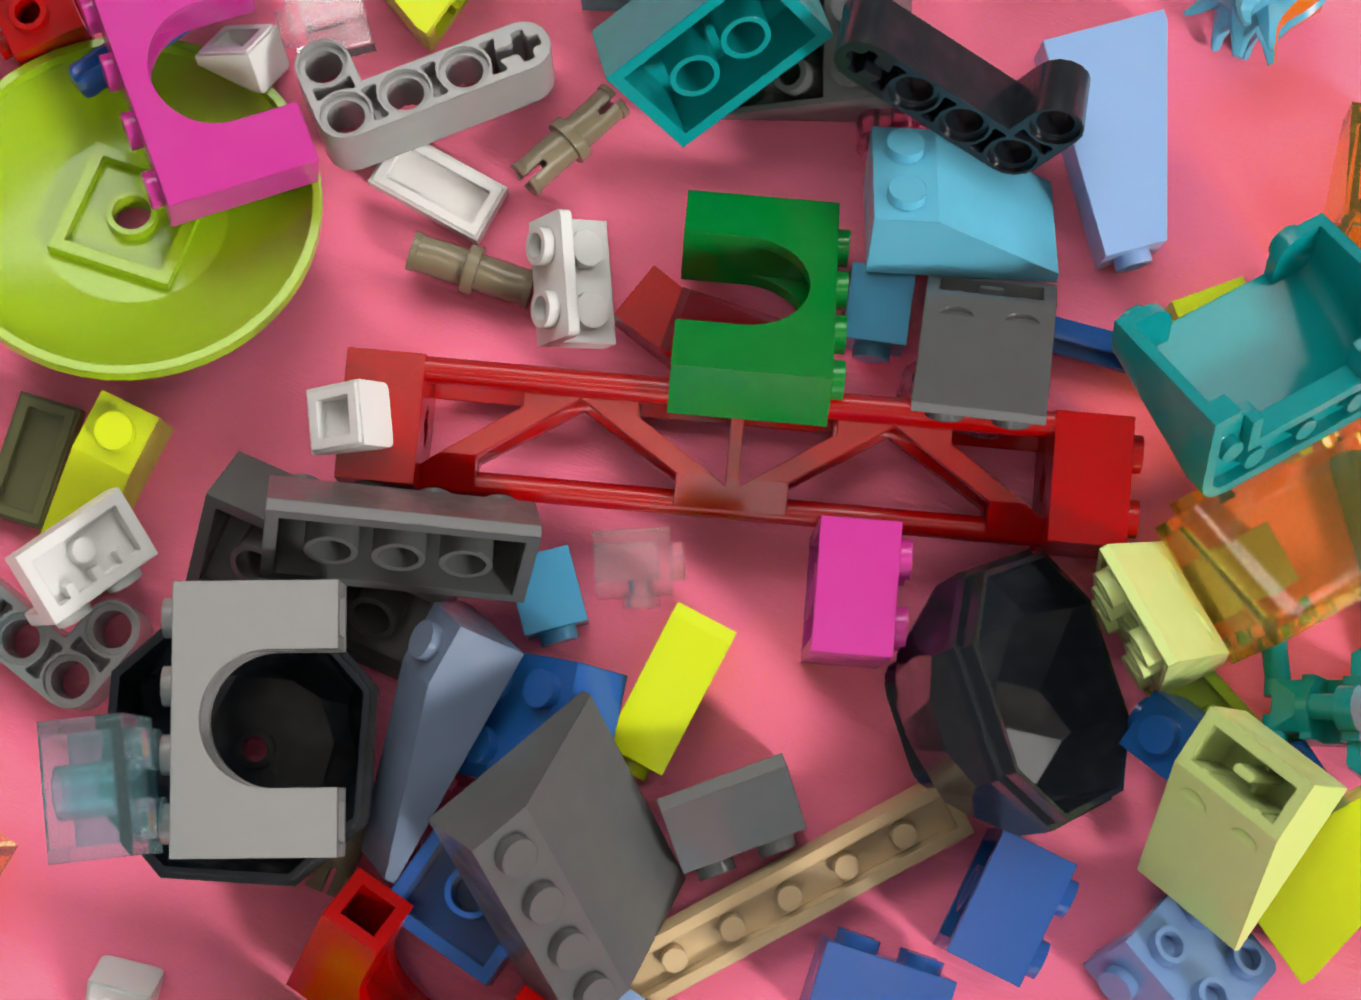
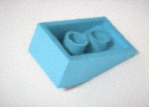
M872 126L863 179L866 272L1057 283L1059 269L1051 181L1031 172L1019 175L1001 173L930 129Z

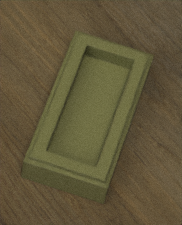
M21 391L0 452V518L42 530L69 453L81 430L86 415L85 411Z

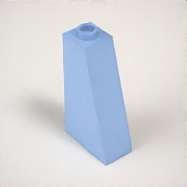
M1164 9L1043 40L1034 58L1036 67L1048 60L1065 59L1074 61L1082 65L1088 71L1091 78L1083 136L1061 153L1095 269L1114 265L1116 273H1123L1142 268L1153 262L1151 255L1155 254L1167 241L1168 21Z

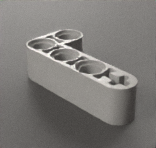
M526 21L511 23L364 80H361L349 52L343 45L334 40L322 39L305 45L297 54L294 63L305 106L327 156L334 165L351 171L370 167L538 102L551 92L555 83L549 35L543 27ZM336 78L331 82L319 83L324 79ZM463 83H476L470 87H458ZM406 105H418L413 109L399 110ZM359 127L353 132L340 133L346 128Z
M0 577V662L47 701L59 708L88 711L101 705L109 697L111 671L153 636L151 621L144 611L122 601L106 600L93 606L92 611L81 619L70 633L65 629H58L56 625L36 626L40 634L39 646L33 654L22 658L16 652L15 637L21 628L30 624L24 614L34 606L31 601ZM125 614L131 622V636L121 647L111 648L105 639V627L114 616ZM81 663L88 670L90 677L89 686L80 697L72 699L64 690L63 680L68 669L73 665Z

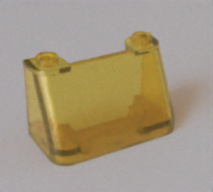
M1361 418L1221 495L1206 497L1198 489L1170 504L1169 506L1175 516L1155 528L1161 541L1165 543L1230 652L1227 659L1231 665L1276 646L1361 600Z

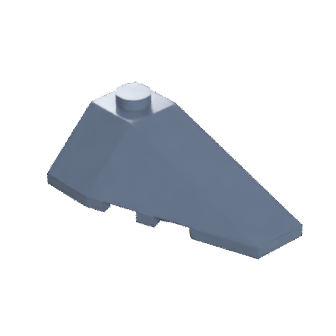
M463 601L434 602L425 620L421 621L413 630L409 640L408 651L402 660L372 796L371 817L366 825L361 851L383 879L392 883H396L429 824L428 819L436 812L524 655L472 605Z

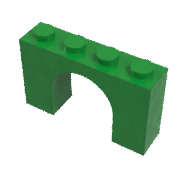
M688 190L681 279L760 287L781 296L797 311L778 321L757 325L675 319L667 413L827 427L830 400H843L846 376V361L834 360V354L844 355L848 323V316L836 315V310H846L849 272L837 271V267L847 268L851 235L850 230L839 229L840 203Z

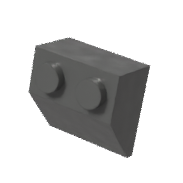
M783 753L656 799L683 874L696 870L700 881L735 869L736 865L732 856L757 847L762 859L795 847L797 843L793 833L807 829Z

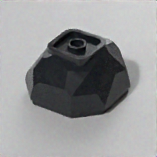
M1030 550L959 572L937 585L932 590L908 632L905 647L899 648L896 662L889 665L885 673L884 686L886 696L910 769L917 781L927 789L936 788L945 803L974 818L1017 836L1054 831L1112 800V796L1124 790L1127 750L1119 742L1129 729L1127 726L1129 714L1092 602L1086 594L1044 551L1032 554Z
M161 628L111 671L99 806L160 878L298 886L328 858L169 859V845L160 844L158 834L159 810L162 803H170V776H162L159 747L162 735L171 734V707H163L160 678L163 666H171L172 639H165ZM347 651L343 653H274L253 658L234 670L220 687L211 713L213 741L224 763L245 781L261 787L346 788L345 844L369 823L375 776L380 689ZM254 737H261L267 744V754L258 762L252 761L246 754L247 743Z

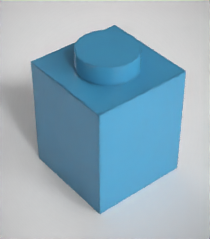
M852 263L849 272L847 305L843 315L848 316L845 349L852 350L853 359L870 363H888L890 355L901 357L907 344L916 275L866 272L865 263Z
M568 544L537 552L524 603L516 602L525 637L528 640L540 637L542 647L554 646L578 639L577 627L589 624Z

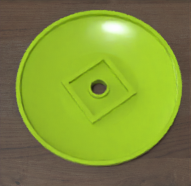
M103 38L82 41L39 56L10 72L0 80V342L32 362L55 371L85 378L133 381L160 378L186 372L215 361L254 338L279 315L301 286L312 264L322 226L323 194L320 170L318 182L171 227L165 208L161 207L153 210L148 200L140 174L150 170L143 148L131 151L119 114L129 111L122 90L110 93L107 87L94 97L86 98L78 91L70 79L68 73L69 66L105 43ZM177 40L160 53L152 71V84L162 100L177 113L192 120L206 123H224L287 105V102L272 87L265 93H255L199 66L195 56L203 46ZM130 208H141L150 214L149 220L143 226L136 229H126L116 223L117 217L123 211Z

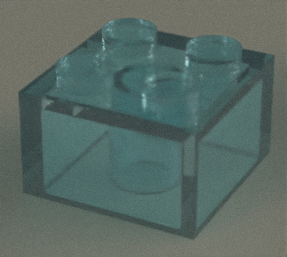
M113 713L36 722L48 865L163 853V848L159 841L158 823H163V807L168 801L166 797L158 798L156 770H160L159 747L162 732L160 729H152L151 718L127 713Z

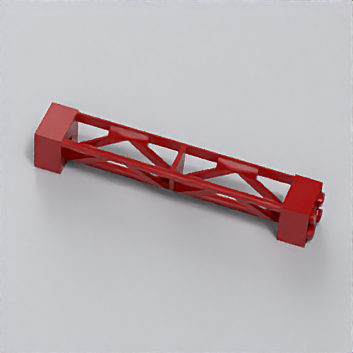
M348 347L344 382L354 379H365L384 382L388 385L393 446L380 450L336 454L334 477L343 483L354 484L359 481H374L391 488L410 490L440 488L451 494L486 497L500 494L510 496L517 501L805 527H815L821 515L903 522L902 535L1029 546L1032 554L1044 551L1047 555L1096 560L1098 559L1099 548L1107 544L1127 543V538H1136L1139 529L1140 503L1139 500L1130 499L1132 474H1140L1142 470L1145 444L1143 435H1135L1136 417L1067 410L1047 411L1046 426L1031 424L1027 429L1010 430L994 425L989 419L964 417L961 421L957 422L935 421L925 416L924 412L910 411L912 399L844 393L842 401L830 400L827 427L667 413L670 377L427 356L424 353ZM436 399L522 406L430 457ZM585 412L675 481V489L480 472L481 465ZM640 417L730 425L725 485ZM744 426L832 434V437L738 487ZM888 439L981 510V516L787 499L788 490ZM953 445L1036 452L1032 509Z

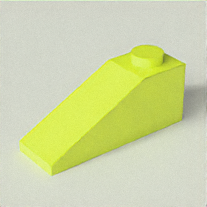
M101 390L71 448L41 533L107 489L119 487L133 510L174 428L161 418Z

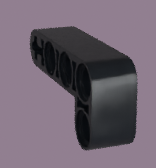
M848 0L845 3L834 53V64L837 70L989 167L1005 174H1026L1061 153L1083 136L1091 78L1088 71L1082 65L1065 59L1048 60L1016 81L893 0Z

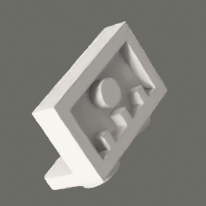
M556 209L529 222L526 254L529 262L532 264L534 296L531 301V318L537 328L538 347L605 349L616 345L607 221L572 219L570 210Z
M118 487L105 490L4 559L34 606L24 614L30 625H56L58 629H63L87 616L92 611L89 602L107 590L108 593H115L137 581L143 574L139 567L156 556L158 552Z

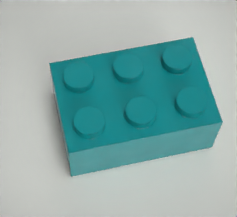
M631 0L591 31L606 79L682 147L692 142L834 36L819 0Z

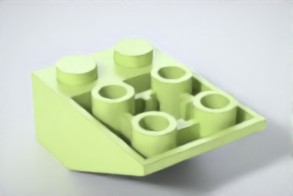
M1163 541L1114 543L1099 548L1096 572L1093 573L1094 586L1091 588L1094 599L1091 602L1098 623L1107 635L1116 631L1123 642L1127 654L1122 656L1121 660L1139 691L1149 687L1152 693L1154 690H1159L1171 694L1225 665L1230 652Z
M1210 706L1174 761L1137 870L1234 951H1238L1348 788L1246 710Z

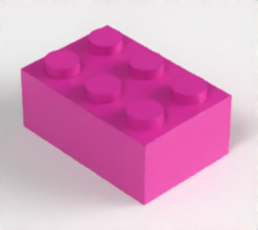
M821 515L810 536L800 663L877 669L893 658L894 651H898L900 647H905L908 630V607L897 606L898 587L903 586L905 580H910L913 540L902 539L903 522Z

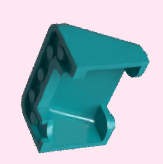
M1323 213L1299 225H1289L1274 236L1268 247L1270 254L1266 261L1264 274L1172 322L1171 315L1159 303H1150L1145 306H1133L1114 321L1111 340L1114 354L1184 474L1206 497H1216L1361 418V249Z

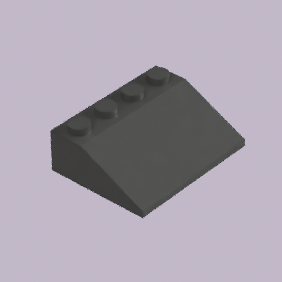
M585 691L580 692L428 819L523 982L546 1000L620 999L629 990L655 940V936L659 932L686 879L592 696Z

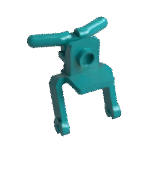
M1271 613L1263 616L1259 622V633L1264 670V697L1271 698L1270 714L1262 715V723L1287 742L1299 739L1306 741L1310 747H1347V768L1361 779V648L1351 654L1350 676H1343V680H1327L1315 674H1302V680H1291L1285 622L1277 614Z

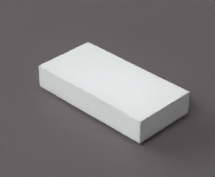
M429 144L378 163L368 180L370 187L476 245L480 244L509 194L508 187Z

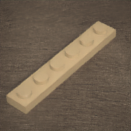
M917 783L665 919L630 989L646 1000H667L975 833L966 813L945 803L936 788L927 789L920 783Z

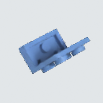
M1167 894L1132 931L1097 949L1083 964L1085 969L1098 983L1102 993L1109 1000H1252L1276 971L1274 959L1252 933L1249 934L1238 951H1234Z

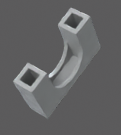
M340 580L173 581L172 598H164L161 609L163 637L165 639H172L171 666H163L160 678L163 707H171V734L162 735L159 747L162 776H170V803H162L160 806L158 834L160 844L169 845V859L337 858L345 856L346 788H266L254 785L236 775L224 763L215 747L211 731V713L216 695L228 676L245 662L262 655L274 653L346 652L347 585Z

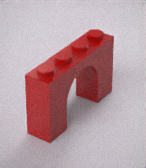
M358 867L321 914L286 985L307 1000H431L409 979L402 969L395 952L396 937L414 905ZM525 984L514 998V1000H546Z

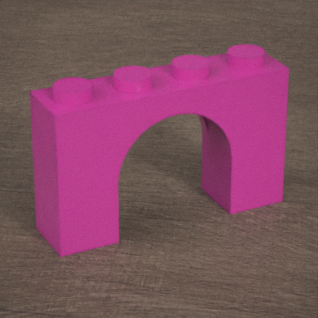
M78 0L89 35L101 33L108 53L98 57L109 91L114 93L122 90L129 111L121 113L119 116L130 149L135 151L143 148L150 170L140 174L150 205L153 210L161 207L165 208L171 227L318 182L319 158L298 102L230 122L206 123L192 120L177 113L162 100L152 84L151 77L156 60L172 40L187 31L254 12L255 0Z

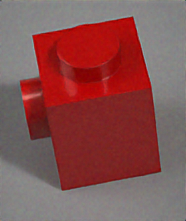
M0 0V52L5 60L15 57L21 65H24L53 50L95 39L94 35H89L78 0Z

